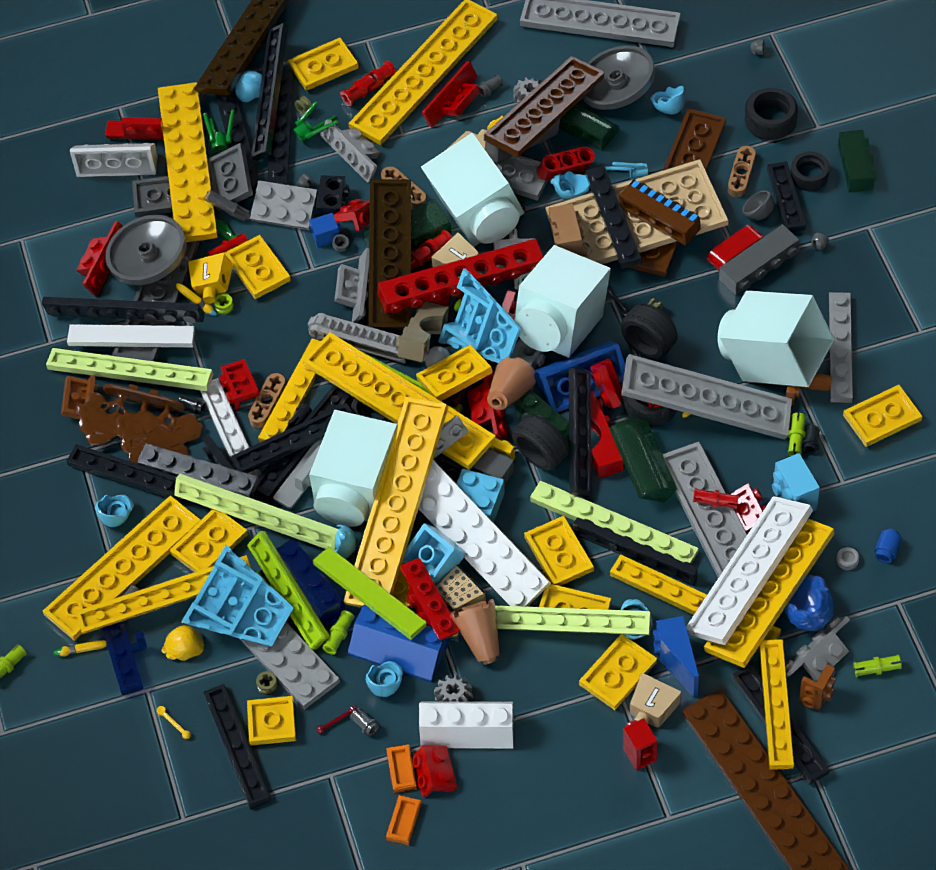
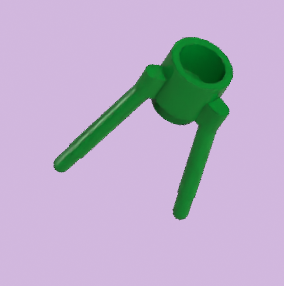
M317 101L295 122L297 127L293 131L301 142L338 124V120H335V115L326 119L333 121L324 125L325 121L314 127H311L308 122L303 123L318 105Z
M231 110L227 135L223 132H216L213 118L209 119L207 113L203 114L214 152L227 150L228 143L232 142L231 133L235 110Z

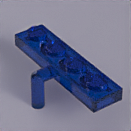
M124 621L103 627L102 630L122 696L144 689L133 654L147 648L144 633L137 631L135 633L137 643L130 644Z

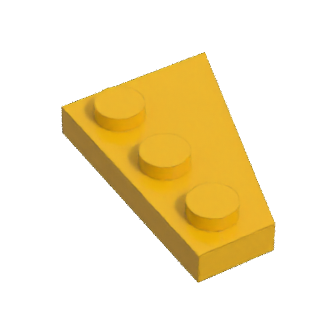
M550 584L543 592L539 607L609 610L612 600L608 597Z

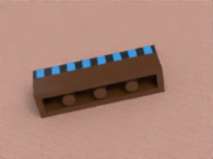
M633 179L619 194L621 209L685 246L701 230L700 217L697 213L685 209L676 201H671L662 193L649 188L645 183H640Z

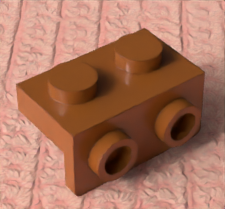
M67 375L61 409L62 416L80 420V417L76 414V406L84 404L87 401L88 395L97 392L98 385L95 384L94 375H91L88 380Z
M826 664L817 682L803 677L799 701L803 705L820 711L824 702L831 700L835 691L833 687L837 679L834 677L835 668Z

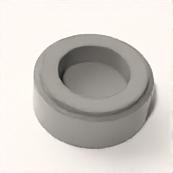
M850 547L840 549L836 558L837 565L843 570L855 569L859 563L858 552Z

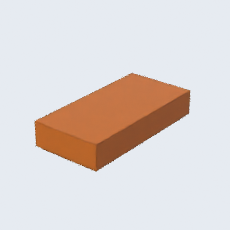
M409 744L386 748L393 792L398 793L417 789Z
M398 796L386 835L387 841L409 846L422 805L421 800Z

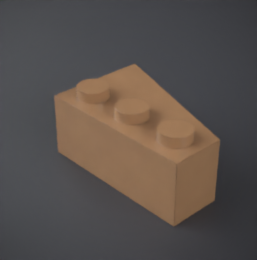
M573 203L549 207V217L555 246L582 257L587 256L586 244H582V239H584L582 227L578 226V223H580L579 212L574 210Z

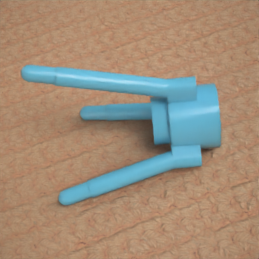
M613 162V166L605 167L606 171H630L631 179L648 176L646 163Z

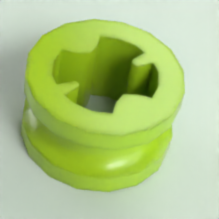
M222 293L215 298L214 305L219 314H228L233 310L234 305L229 294ZM223 302H227V305L224 304L225 306H220V303L223 304Z

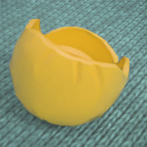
M179 626L168 634L161 652L166 654L168 659L175 660L177 658L185 661L203 652L205 646L204 639L191 626Z

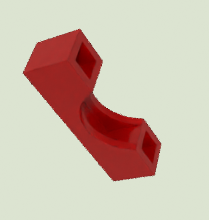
M591 391V430L600 438L599 443L591 450V461L598 477L603 478L624 471L626 457L623 449L619 450L617 446L618 438L616 433L611 432L609 428L611 424L608 416L603 415V406L600 398L596 399L594 392Z

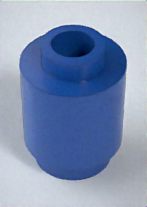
M887 529L881 532L874 550L875 558L878 561L891 563L896 558L903 540L898 531Z

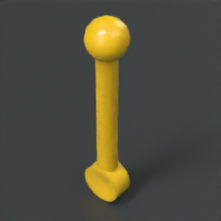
M164 706L157 708V714L164 716L182 733V737L185 740L191 737L190 731H185L166 713Z

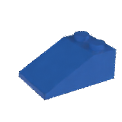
M680 616L656 621V630H653L654 641H652L655 655L659 654L661 663L693 698L698 697L699 674L684 617Z

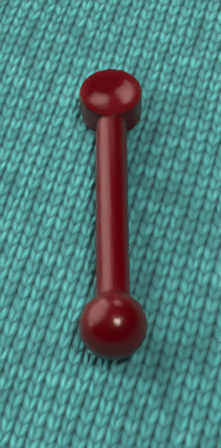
M353 705L348 711L327 724L319 725L316 729L317 733L323 734L327 728L349 716L354 710L357 711L358 707Z

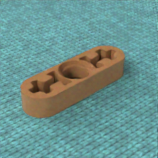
M742 146L738 149L729 178L728 193L735 198L744 196L748 187L756 154L755 150L750 146ZM748 155L746 162H744L743 157ZM738 169H745L747 173L741 175L736 171ZM737 181L740 182V187L735 189Z
M386 167L381 171V179H393L392 176H394V179H408L395 167ZM411 181V209L421 210L426 206V194Z
M279 373L269 375L262 386L259 396H257L248 414L250 424L254 428H263L286 387L283 375ZM266 397L273 399L270 404H263L261 402Z

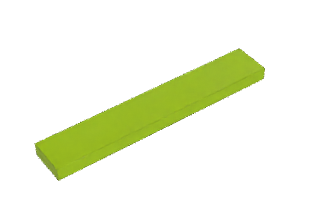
M259 531L247 546L273 589L294 607L290 616L310 649L317 650L328 639L329 634L266 532Z
M327 547L313 560V565L408 639L412 640L426 627V621L330 547Z

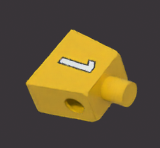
M225 253L188 262L192 288L203 298L205 303H214L217 294L225 293L228 290L233 263Z

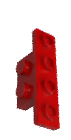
M466 62L422 111L429 127H434L443 115L458 117L481 91L477 84H472L477 78V73L471 62Z
M122 117V121L107 122L105 136L106 138L164 140L162 118Z
M119 221L114 222L107 237L94 238L90 241L88 249L81 258L77 268L81 275H87L83 285L93 296L99 295L111 272L106 262V250L112 237L123 227Z
M492 369L493 373L483 378V384L469 390L467 393L471 418L473 422L483 428L492 424L496 438L509 442V428L505 421V409L496 410L489 405L487 400L495 370Z
M417 558L402 564L400 570L409 584L408 595L406 596L408 605L414 608L417 615L426 621L427 626L432 627L439 640L458 634L459 628L453 621L451 613L421 559Z

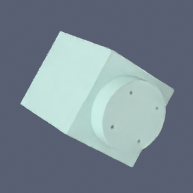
M473 133L421 166L436 194L473 247L479 243L488 244L501 240L516 227L519 217L524 214L509 183Z
M554 245L519 285L515 322L521 327L518 337L535 350L543 352L552 350L569 358L603 317L611 268Z
M746 291L736 310L732 309L725 313L718 329V346L722 356L726 360L733 362L742 381L809 387L834 341L813 295Z
M334 410L309 473L314 508L320 516L332 523L347 527L359 526L364 520L368 521L397 424Z

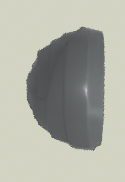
M766 190L752 195L743 206L742 211L744 215L756 221L767 218L773 212L775 206L773 195Z

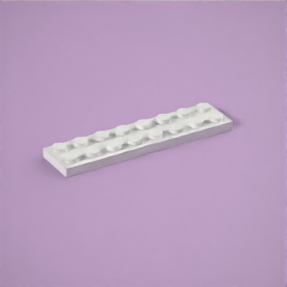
M433 460L418 509L437 529L466 552L464 558L510 606L528 607L551 582Z
M775 496L772 497L686 626L688 635L726 645L813 512L811 505Z

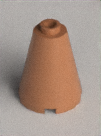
M506 357L498 363L487 397L488 403L492 408L503 410L532 391L536 384L535 371L527 361L518 357L516 359Z
M490 599L488 604L485 600L463 607L462 611L458 612V615L456 611H453L451 613L452 619L458 626L459 631L478 662L483 661L485 665L497 661L496 656L500 655L494 600Z

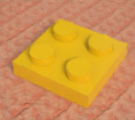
M293 696L247 700L250 746L296 741Z

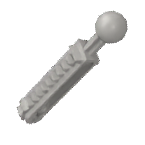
M318 313L316 316L311 317L307 324L309 334L315 339L323 340L331 332L362 352L405 364L407 361L405 358L398 357L399 349L396 348V341L400 335L332 317L324 313ZM435 346L429 349V353L423 362H425L427 367H430L450 356V353L443 347Z

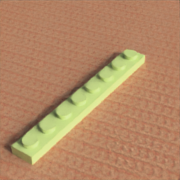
M52 348L46 363L48 370L208 391L213 377L212 369Z
M179 474L176 478L175 496L325 549L327 547L333 550L337 549L335 545L336 533L339 530L337 528L183 474Z
M543 481L538 483L530 497V502L574 521L577 517L589 519L600 527L610 528L614 533L628 536L635 542L649 545L654 550L663 554L668 553L682 562L692 564L698 554V548Z
M495 606L497 629L650 635L651 631L650 611Z

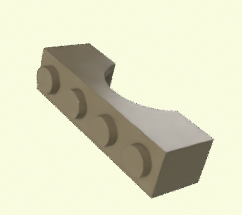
M426 302L421 308H418L415 317H411L408 327L405 326L403 334L397 338L396 348L399 349L398 357L423 362L429 353L430 334H441L444 324H447L449 307Z

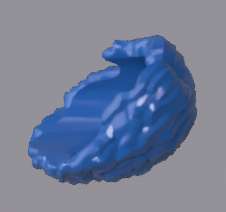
M807 574L783 611L787 614L790 623L794 624L797 629L818 631L824 628L832 619L834 603L824 579Z

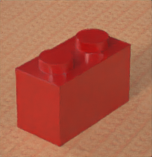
M644 718L638 721L633 720L623 728V749L636 771L657 761V739Z

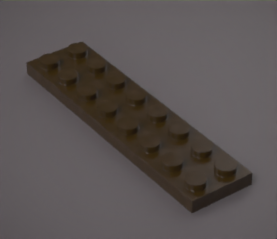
M251 0L195 85V91L198 94L229 95L268 36L269 29L274 27L290 0Z
M370 179L369 327L379 330L403 331L405 326L408 327L411 307L405 308L398 313L391 312L385 314L377 291L378 283L411 274V179ZM399 293L400 296H407L405 293Z

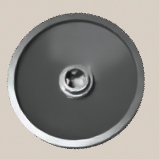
M618 46L599 53L587 64L604 71V79L582 99L589 106L602 110L617 109L636 101L646 93L654 81L656 70L651 56L644 49L636 46Z
M148 215L137 218L120 228L110 240L106 250L107 265L114 277L123 283L145 285L156 282L170 274L180 264L186 252V236L180 225L167 216Z

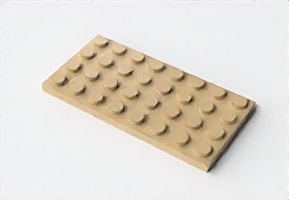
M700 159L635 179L640 183H645L652 190L662 193L671 201L678 202L685 209L697 213L700 217L701 230L696 235L728 225V219ZM631 181L613 186L618 201L619 194ZM592 193L545 207L550 221L549 207L573 203L574 210L578 211L580 216L578 226L582 227L584 239H582V244L585 243L587 248V256L584 257L600 264L618 260ZM622 209L639 253L676 241Z

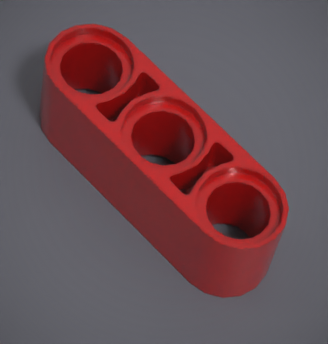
M581 147L548 155L537 167V176L541 180L549 181L560 173L565 174L571 171L574 174L585 172L594 161L595 154L590 148Z
M747 225L712 249L707 256V260L720 271L721 266L764 236L752 225Z

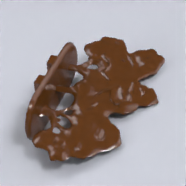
M106 384L103 386L104 392L111 397L117 398V400L107 402L100 393H92L88 395L87 401L84 404L76 406V414L80 417L78 426L85 433V438L91 446L105 444L113 437L120 436L122 438L121 448L129 454V461L138 464L137 461L146 443L189 456L188 449L184 443L198 439L203 427L201 423H198L193 413H187L180 417H174L171 412H182L185 410V406L181 402L160 396L159 391L150 389V393L139 391L138 386L132 384L129 385V388ZM125 401L142 406L138 413H131L125 409L123 404ZM102 404H107L104 409L101 408ZM116 405H118V408L114 413H106V411L111 406L115 408ZM147 406L164 411L159 416H155L147 410ZM121 408H122L123 411H124L123 414H121V413L119 412ZM167 417L171 419V423L169 425L166 423Z

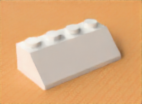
M155 143L78 145L70 149L77 177L156 175L158 155Z
M421 701L419 703L421 746H447V748H513V702Z

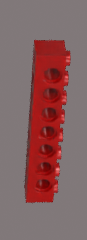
M535 238L378 283L377 293L385 314L391 312L398 313L408 307L416 308L429 301L437 302L443 297L460 295L463 291L458 289L457 285L459 282L458 277L461 276L463 269H467L482 286L496 285L503 280L517 279L521 275L530 273L542 260L543 255ZM497 265H502L505 268H499ZM477 271H484L485 273L480 274ZM438 282H444L446 285H440ZM423 287V288H426L427 290L422 291V290H419L418 288ZM399 293H405L407 296H400Z

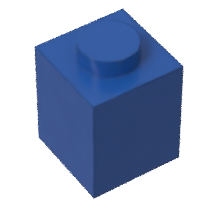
M333 213L309 220L311 234L317 247L332 243L333 238L342 231L340 222H335Z

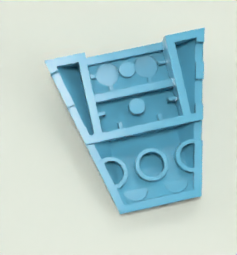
M463 269L457 288L464 292V296L455 322L444 324L438 342L452 345L456 349H463L471 345L483 358L499 363L506 357L511 358L521 327L469 271Z
M225 545L214 568L181 623L272 647L294 607L276 590L270 587L261 576L255 573L231 548Z

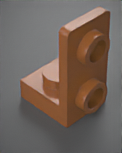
M816 374L809 387L787 385L786 397L791 398V405H794V398L799 397L800 388L830 391L832 376Z

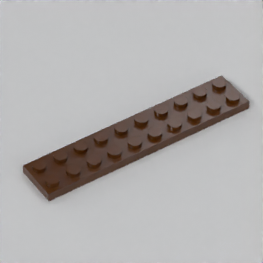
M687 109L663 171L700 159L707 173L725 127L726 118ZM675 241L640 252L642 263L627 268L666 277L679 242Z
M721 688L682 709L681 714L790 870H849L778 769L770 770L768 754Z

